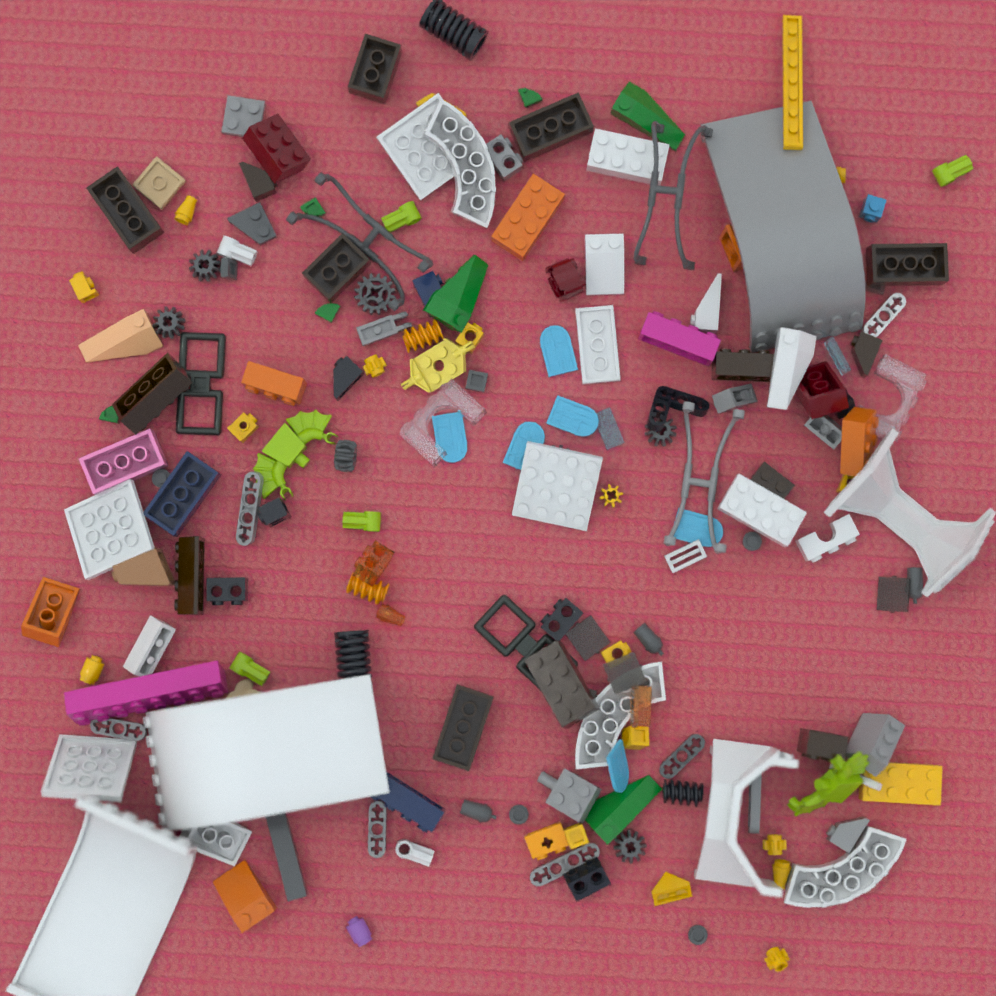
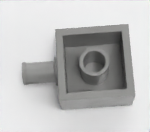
M565 768L558 779L542 771L537 782L551 789V793L545 803L580 823H584L602 790Z

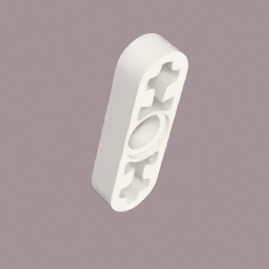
M901 293L892 294L863 326L862 332L869 334L867 327L871 328L877 322L879 325L874 330L876 334H869L877 337L904 308L906 304L904 295ZM893 299H900L899 304L901 306L896 305L892 310L888 308L894 303ZM881 311H886L889 314L888 321L880 320L879 313Z

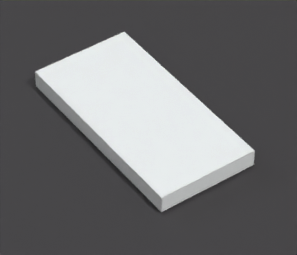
M613 305L575 308L582 385L620 381Z

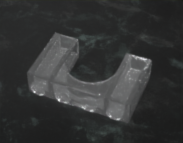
M885 354L881 357L873 374L893 383L898 388L901 395V404L899 409L892 415L885 416L876 413V417H879V423L875 435H878V439L882 440L894 428L899 433L894 440L897 442L902 433L899 431L902 424L905 425L910 417V414H908L910 408H914L918 401L916 395L919 390H923L927 382L924 380L927 374Z
M453 379L449 382L445 381L441 385L440 391L436 395L433 394L427 400V405L423 409L420 408L415 412L411 422H406L401 427V432L399 433L434 468L447 453L429 435L428 424L431 417L440 410L451 409L460 413L470 424L475 426L487 413L485 408Z

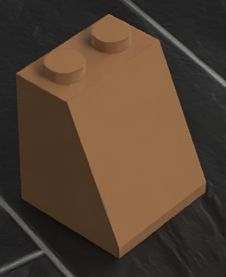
M154 548L151 551L112 566L114 570L111 572L113 579L121 585H175L174 577L162 549Z

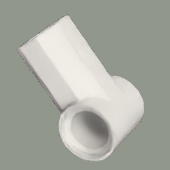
M223 236L216 254L252 266L256 259L257 250L242 245L231 237Z
M407 839L399 840L395 847L399 857L428 867L435 851L410 842ZM404 843L410 847V850L405 854L399 851V846Z

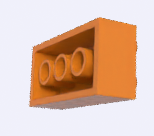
M533 174L492 234L491 241L521 261H524L564 201L565 194Z

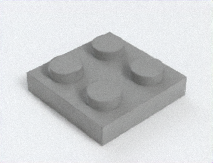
M228 95L222 134L243 137L249 126L263 120L265 101Z

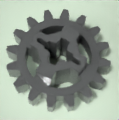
M371 273L369 279L363 276V283L357 282L360 288L354 290L359 294L355 296V300H360L357 305L358 307L364 306L363 312L370 310V315H373L374 311H377L378 315H380L382 309L387 312V306L391 300L396 298L392 295V293L396 292L395 288H390L393 283L392 281L387 283L388 278L386 276L381 279L379 273L376 277H373ZM378 282L381 283V285H373L372 283ZM366 287V288H367V294L364 295V297H363V296H362L363 290H364V288ZM372 291L378 292L379 296L377 298L372 296ZM388 291L387 299L384 302L383 296ZM375 303L378 304V306H370L368 304Z

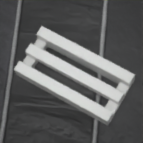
M698 539L664 557L672 573H675L706 558L707 555ZM695 545H698L697 549H694L672 561L670 560L671 557ZM701 552L702 555L674 568L673 564Z

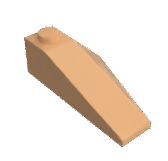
M144 309L127 316L78 345L87 363L147 355L164 347L148 313Z

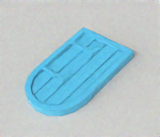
M558 325L547 327L541 334L540 348L542 349L548 377L578 370L568 332Z
M557 395L546 424L577 436L586 437L596 431L599 419L596 412L590 407Z
M462 411L432 416L436 449L439 456L448 463L461 461L467 453L468 443Z
M530 421L519 425L514 432L503 463L521 470L527 441L544 443L545 435L542 427Z
M684 509L674 537L689 543L699 539L703 547H711L708 516ZM713 518L716 543H719L723 536V528L721 523Z
M619 739L606 759L613 789L615 792L622 793L629 781V767L623 740Z

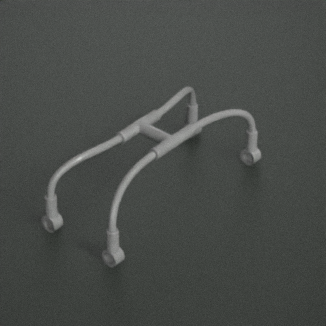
M683 402L682 410L684 412L687 437V463H685L679 512L669 536L664 537V544L666 546L675 545L676 537H674V534L684 512L690 485L709 488L707 501L711 543L715 553H726L727 545L716 543L713 528V502H715L719 473L718 465L723 447L736 421L744 419L745 411L740 409L733 410V419L729 423L719 444L714 465L711 469L710 480L691 478L693 464H691L692 439L689 412H694L695 403Z

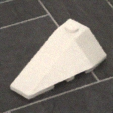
M780 328L777 331L767 402L768 408L787 410L814 356L816 336L801 330Z

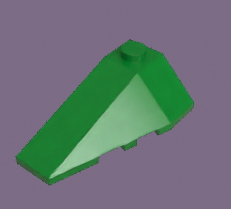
M630 81L621 91L611 109V115L651 138V123L657 121L659 124H663L664 132L657 133V140L661 143L670 144L669 148L674 151L677 150L685 136L683 131L647 91Z
M473 255L458 269V272L452 278H448L445 281L446 284L441 289L436 290L431 295L423 311L448 329L462 333L472 315L488 264L478 256Z
M647 775L628 784L622 793L613 791L596 799L585 821L608 845L662 788L650 775Z

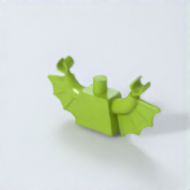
M317 410L311 413L299 411L296 416L286 418L290 427L284 423L264 447L262 452L267 456L261 453L257 454L258 461L253 470L261 473L263 476V499L278 487L281 488L280 495L284 500H286L284 497L286 492H289L293 497V492L285 485L284 473L286 468H291L295 462L302 468H305L310 462V459L303 454L307 448L305 444L312 439H324L331 445L336 444L330 441L331 436L338 437L332 432L324 434L323 432L332 417L331 414L323 415Z
M859 751L847 761H844L840 755L830 760L834 768L829 769L821 778L815 780V792L802 798L801 801H798L796 797H792L789 800L790 803L787 805L795 812L794 816L811 813L817 808L825 807L829 802L842 803L864 782L860 774L865 773V768L869 765V761H867L868 755H862Z

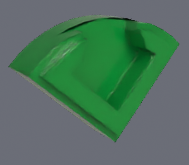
M528 88L518 89L525 108L543 101L539 93Z
M316 197L300 206V209L305 214L317 217L326 215Z
M328 303L319 307L315 314L332 323L341 306Z
M113 406L108 407L100 414L99 420L119 424V418Z

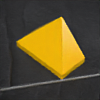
M665 872L652 890L654 905L658 906L692 897L689 881Z

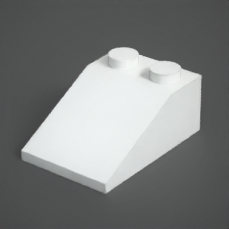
M624 234L585 235L586 295L624 294Z
M236 822L183 829L179 837L183 836L192 840L191 844L197 846V852L235 866L252 831Z

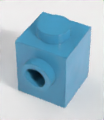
M868 194L863 201L859 217L867 222L877 223L882 217L886 199Z

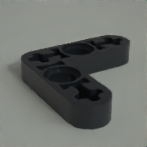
M660 386L657 388L647 419V427L654 432H659L664 427L669 408L683 412V404L679 403L678 399L695 403L694 412H689V414L697 417H704L707 414L709 403L703 398L670 387ZM655 407H662L664 411H659ZM655 417L659 418L658 423L654 422Z

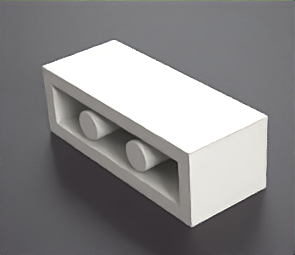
M150 615L123 667L138 677L153 674L176 629Z

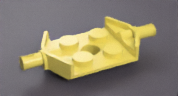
M444 338L442 342L416 358L410 359L411 377L401 383V386H404L402 388L406 390L413 385H417L426 392L431 393L466 372L465 355L468 351L475 348V345H472L474 343L470 341L463 346H459L451 340ZM438 360L444 363V368L441 371L435 368Z

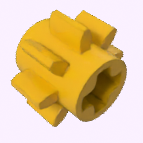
M376 354L365 359L366 365L362 367L367 376L371 374L372 378H375L385 372L384 367L387 365L383 357L378 358Z
M608 484L607 490L601 489L604 496H601L599 499L605 500L604 506L609 503L614 508L615 502H622L618 499L619 496L623 495L622 492L618 493V485L615 488H611V485ZM613 491L615 493L614 497L616 498V500H608V495L606 493H611Z
M768 834L767 840H763V849L767 850V855H782V850H787V840L782 839L781 834Z
M779 947L769 949L766 953L767 957L764 958L770 970L775 969L776 972L786 969L788 966L787 961L790 960L785 949L780 950Z

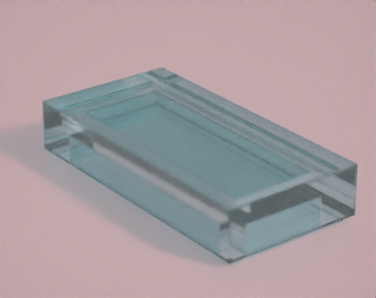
M832 336L824 342V345L840 374L844 375L851 368Z
M609 407L597 412L596 414L599 419L598 431L606 450L625 443L611 408Z

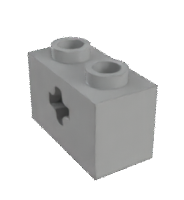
M828 415L815 419L810 417L804 424L805 427L833 450L842 441V427Z

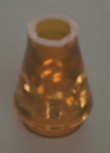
M381 604L376 614V618L380 622L400 627L406 617L388 604Z

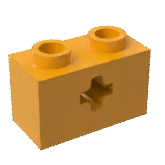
M561 822L524 835L532 859H544L548 857L547 853L552 851L560 853L565 851L566 846L569 845ZM545 837L553 840L548 847L546 844L542 845Z

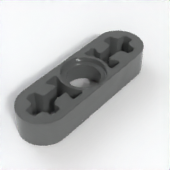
M699 734L690 735L660 764V774L667 779L673 778L704 748V738ZM692 738H699L700 746H694L691 749L694 753L691 755L690 751L684 748V746L687 744L690 747L693 743L691 741ZM681 750L687 753V759L683 762L678 761L676 758L677 753ZM673 757L674 761L680 766L677 768L674 765L671 768L672 774H664L665 769L663 767L665 765L670 766L673 763L670 759Z

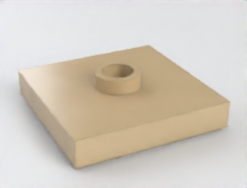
M156 156L132 186L163 210L185 184L186 180Z

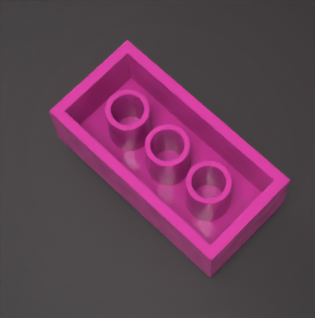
M656 311L648 313L638 340L708 367L710 366L721 339L717 338L716 334L711 332L705 334L700 332L698 327L681 325V321L674 318L668 320L663 318V314Z

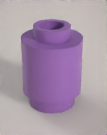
M356 916L348 921L349 925L346 926V929L355 944L357 943L361 947L372 940V933L363 917L359 919Z

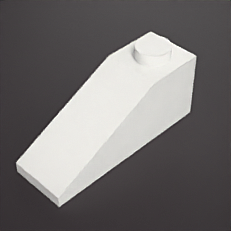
M720 273L717 274L694 315H691L690 325L698 327L700 332L716 333L718 331L722 278Z

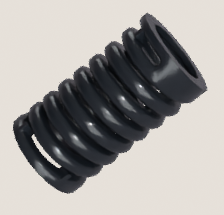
M433 0L419 22V27L430 34H434L436 38H440L442 42H446L448 46H452L454 50H458L460 54L469 60H472L477 55L489 33L482 26H476V22L470 23V18H465L463 14H459L457 10H453L451 6H447L442 0Z
M369 630L334 633L335 647L342 648L335 651V654L339 656L336 658V662L342 663L338 664L336 669L345 670L338 672L337 677L347 679L370 675V678H372V674L368 673L372 670L371 666H369L371 660L367 658L370 656V652L367 651L370 645L363 643L369 641V637H365L369 636Z

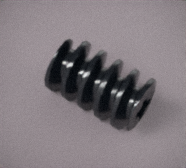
M664 779L662 792L664 804L667 803L668 799H671V803L674 805L676 799H678L679 805H682L683 801L686 800L687 806H690L691 802L694 801V805L697 807L703 799L704 785L700 783L697 788L696 782H693L690 787L689 782L685 781L682 786L680 780L674 785L671 779L666 784Z

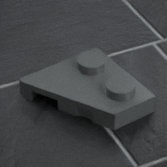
M260 202L227 218L231 224L259 245L277 237Z

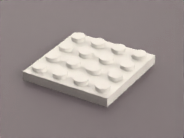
M439 93L376 137L419 200L454 177L452 167L442 150L431 140L423 136L440 99H442Z
M527 441L512 515L587 531L603 457Z
M134 480L124 481L64 509L86 580H91L113 570L112 566L155 548Z
M60 734L41 790L42 797L78 799L92 795L101 799L100 801L121 802L137 747V741Z

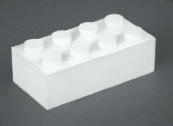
M595 129L586 171L650 184L654 168L653 141ZM658 142L659 186L662 182L670 145Z
M741 474L735 476L717 508L784 548L788 547L807 514L804 510Z

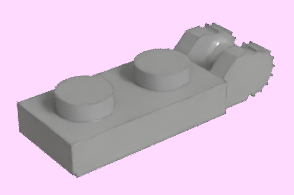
M407 312L393 316L389 315L357 327L362 346L372 344L399 334L398 332L404 331V329L411 328V323H404L396 327L394 322L408 316Z

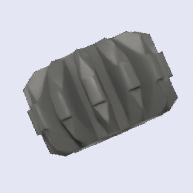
M200 250V256L194 253L193 256L196 259L189 260L190 264L193 265L189 267V270L193 272L192 276L194 278L198 277L200 282L204 278L207 282H210V276L216 279L215 272H220V268L217 266L221 265V261L217 260L218 255H212L211 250H208L206 255L203 250ZM205 263L209 267L205 269L202 264Z
M167 306L164 307V313L158 310L157 312L160 316L153 317L154 320L158 321L153 323V327L157 328L156 333L158 335L162 333L164 339L168 334L170 339H174V333L180 336L181 334L178 330H184L185 327L181 324L186 322L184 318H180L182 312L176 313L175 307H172L169 311ZM168 319H169V320L171 321V323H172L171 326H168V325H167V322H166V321H167Z
M673 419L665 422L663 427L665 431L662 435L652 430L645 432V436H652L648 439V442H652L653 439L656 440L654 443L656 447L659 441H661L662 447L666 446L665 440L668 443H672L673 441L669 436L676 437V433L671 430L677 428L676 425L670 426Z
M339 440L335 449L334 467L342 472H352L356 465L357 444L350 440Z
M627 830L626 837L623 832H620V836L623 839L615 838V841L620 845L613 846L614 850H620L616 853V856L620 857L623 855L622 862H625L627 857H629L630 864L633 863V857L640 861L638 853L645 855V852L640 850V848L647 847L645 843L639 844L644 840V837L637 838V831L631 836V831ZM630 842H633L634 850L630 849V851H627L626 843L630 844Z

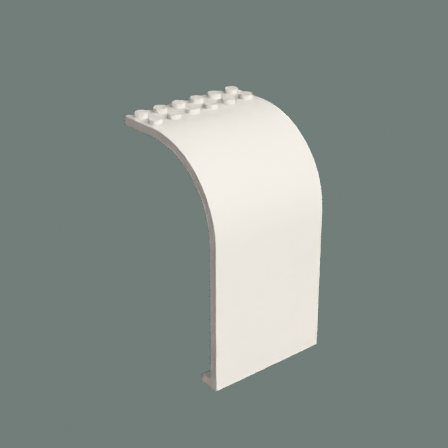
M370 675L146 712V717H143L144 728H148L149 736H146L147 748H151L152 755H149L150 767H154L155 772L152 775L153 786L157 787L158 792L155 794L156 805L160 806L161 813H158L159 825L168 830L189 829L242 821L389 793Z
M89 795L78 798L75 806L86 810L79 837L19 969L6 992L15 996H136L184 890L196 857L197 846L191 844L192 840L186 837L173 836L174 832L168 829L156 828V824L148 820L140 821L136 819L137 816L127 811L122 813L118 811L119 807L113 804L100 803L101 799Z

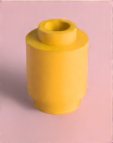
M92 655L91 658L86 657L80 672V680L94 685L99 680L105 665L102 662L103 659Z

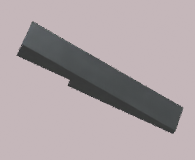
M284 812L268 815L266 820L287 900L289 902L308 895L287 814Z

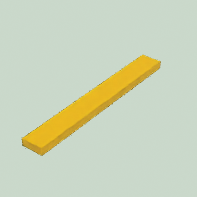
M783 15V150H802V16Z

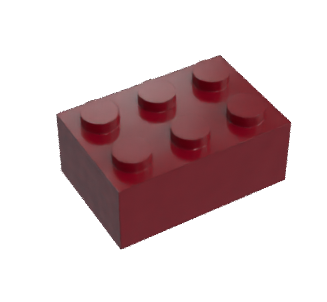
M279 114L249 126L242 137L274 184L303 171L311 160Z
M825 361L809 366L795 394L811 419L821 418L824 415L849 408L846 388L828 362Z

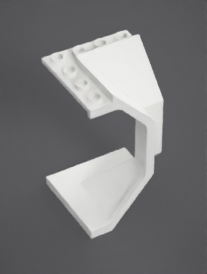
M893 428L881 440L864 468L830 502L824 513L831 517L837 509L872 516L884 523L916 551L928 578L921 593L928 597L932 592L936 594L975 559L989 533L990 527L995 522L993 518L996 512L989 508L975 522L947 521L935 518L901 490L890 452V446L899 434Z
M713 739V745H710L709 751L712 754V775L706 829L697 869H694V878L754 887L762 895L782 897L783 889L774 881L758 878L738 846L736 835L743 789L768 767L776 765L798 768L799 760L794 759V755L782 752L771 746Z

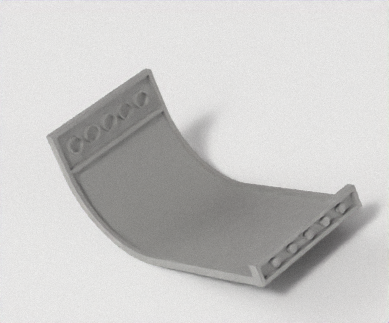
M812 101L803 102L802 150H783V107L701 124L700 126L706 125L708 128L713 129L711 138L701 136L702 143L705 142L736 237L743 265L749 301V348L751 353L775 348L777 331L780 328L801 330L816 336V340L828 336H837L846 332H856L862 329L866 293L859 237L851 207Z

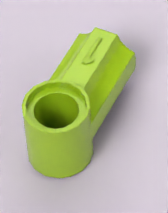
M964 155L950 163L946 162L932 170V173L941 188L955 181L956 178L972 171L973 166L970 158Z
M414 201L401 205L398 210L381 218L386 230L390 233L405 225H413L422 219Z
M344 512L343 528L380 532L381 512Z
M240 651L229 667L243 677L246 676L263 686L271 673L254 662V659Z

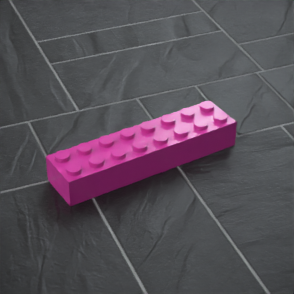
M217 660L64 692L67 716L78 725H88L90 721L96 719L97 721H107L109 717H126L128 713H145L147 709L155 708L160 710L171 704L179 706L185 704L186 701H202L205 697H222L224 693H228L225 670Z

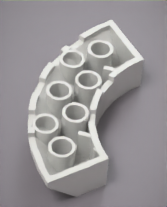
M440 99L423 136L431 140L442 150L452 167L455 178V199L451 213L487 228L492 217L496 192L494 165L487 145L473 123L462 112Z
M662 661L646 664L624 673L606 686L595 698L600 709L582 721L576 742V769L608 766L606 757L617 743L618 736L631 718V715L633 716L637 711L650 704L666 700Z
M866 826L850 853L846 852L836 860L821 865L807 866L792 863L786 883L784 903L798 907L823 908L846 903L863 893L865 894L889 873L888 871L897 862L903 850L906 838Z

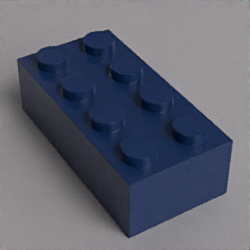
M186 451L144 510V515L171 535L178 537L216 484L221 474Z
M386 771L389 793L369 797L376 801L382 800L385 802L384 806L393 812L396 809L402 813L401 817L406 821H415L418 823L417 827L425 833L428 830L433 832L446 809Z

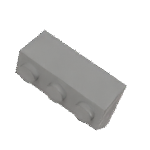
M863 713L848 742L846 757L850 759L859 751L862 755H868L867 761H869V765L866 766L865 770L876 777L887 767L905 725L889 714Z

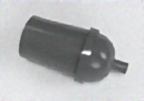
M911 567L907 568L905 592H907L909 598L913 599V604H917V599L923 596L921 593L924 588L923 568Z
M643 623L633 632L646 648V651L652 654L658 652L661 656L664 654L661 651L663 646L661 638L646 623Z
M464 799L460 814L475 819L480 823L488 822L491 818H497L496 815L492 814L493 811L487 804Z

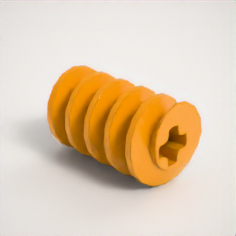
M433 319L432 326L427 321L425 328L418 324V330L412 326L411 333L404 329V335H402L408 353H410V347L417 351L418 344L424 348L425 342L432 346V340L438 344L439 337L444 339L439 323L435 319Z
M353 571L346 588V593L349 594L353 590V596L361 593V599L368 595L369 602L375 598L376 605L381 601L383 604L390 584L387 583L385 587H382V581L380 580L376 585L375 578L369 582L368 575L361 579V573L359 572L354 576Z

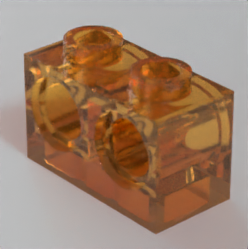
M375 540L372 546L367 545L362 555L364 557L359 556L355 562L354 567H356L353 575L373 587L389 565L395 552Z

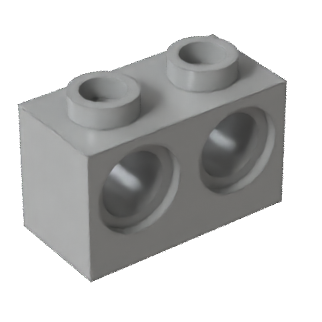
M500 134L486 144L494 169L503 182L522 170L523 159L518 153L515 154L511 149L513 146L507 137L504 139ZM496 146H501L504 150L501 153H496L493 149ZM507 161H511L515 165L513 168L509 169L506 168L504 164Z

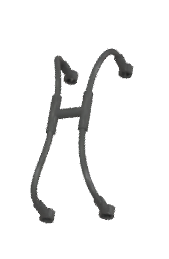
M653 121L651 123L654 168L649 188L648 212L634 251V261L637 265H646L647 257L640 256L639 251L651 220L653 207H655L656 194L675 195L674 224L678 252L683 269L694 270L695 262L685 258L679 228V214L682 207L686 178L685 169L691 149L699 134L701 133L702 137L711 138L713 129L703 125L693 134L687 146L680 173L678 174L677 187L659 186L657 133L664 132V125Z
M320 172L314 181L319 186L328 181L333 182L352 207L363 217V220L373 227L372 231L362 243L353 234H349L336 224L314 215L291 212L286 221L294 225L301 219H310L323 223L341 234L343 233L373 262H377L389 275L400 294L399 299L394 298L388 305L390 309L396 311L404 304L405 295L400 283L391 270L378 258L377 254L368 248L376 236L380 233L388 241H392L403 250L422 259L423 261L417 268L423 273L433 266V261L395 239L394 235L386 230V228L361 210L334 177Z

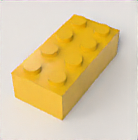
M889 762L887 767L876 777L866 770L865 773L861 774L882 784L879 791L861 784L859 786L858 799L862 801L941 805L942 766Z

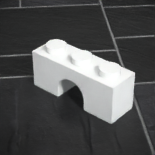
M849 514L829 524L833 535L828 542L821 541L816 532H812L795 541L805 561L811 560L813 563L823 558L821 554L827 551L831 554L839 550L838 546L845 542L846 545H849L856 541L855 537L860 534Z

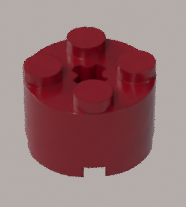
M574 258L563 259L545 269L546 274L550 273V278H548L549 285L556 298L561 297L560 302L583 293V287L586 286L583 276H579L576 270L578 266Z

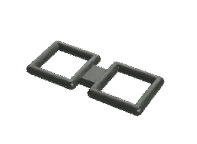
M182 332L180 335L179 364L183 366L192 383L190 384V389L177 396V434L217 436L221 434L223 392L221 390H210L211 378L222 379L224 377L225 334ZM188 340L218 341L217 371L186 370ZM185 396L215 397L214 428L184 427Z
M502 595L475 623L474 629L504 657H508L514 649L520 652L524 657L517 663L516 668L541 691L532 673L526 667L527 664L524 660L540 651L546 643L550 645L555 640L548 634H544L536 642L529 635L536 627V623L508 596ZM504 604L526 624L507 647L502 645L483 627ZM570 655L574 664L577 667L578 662Z

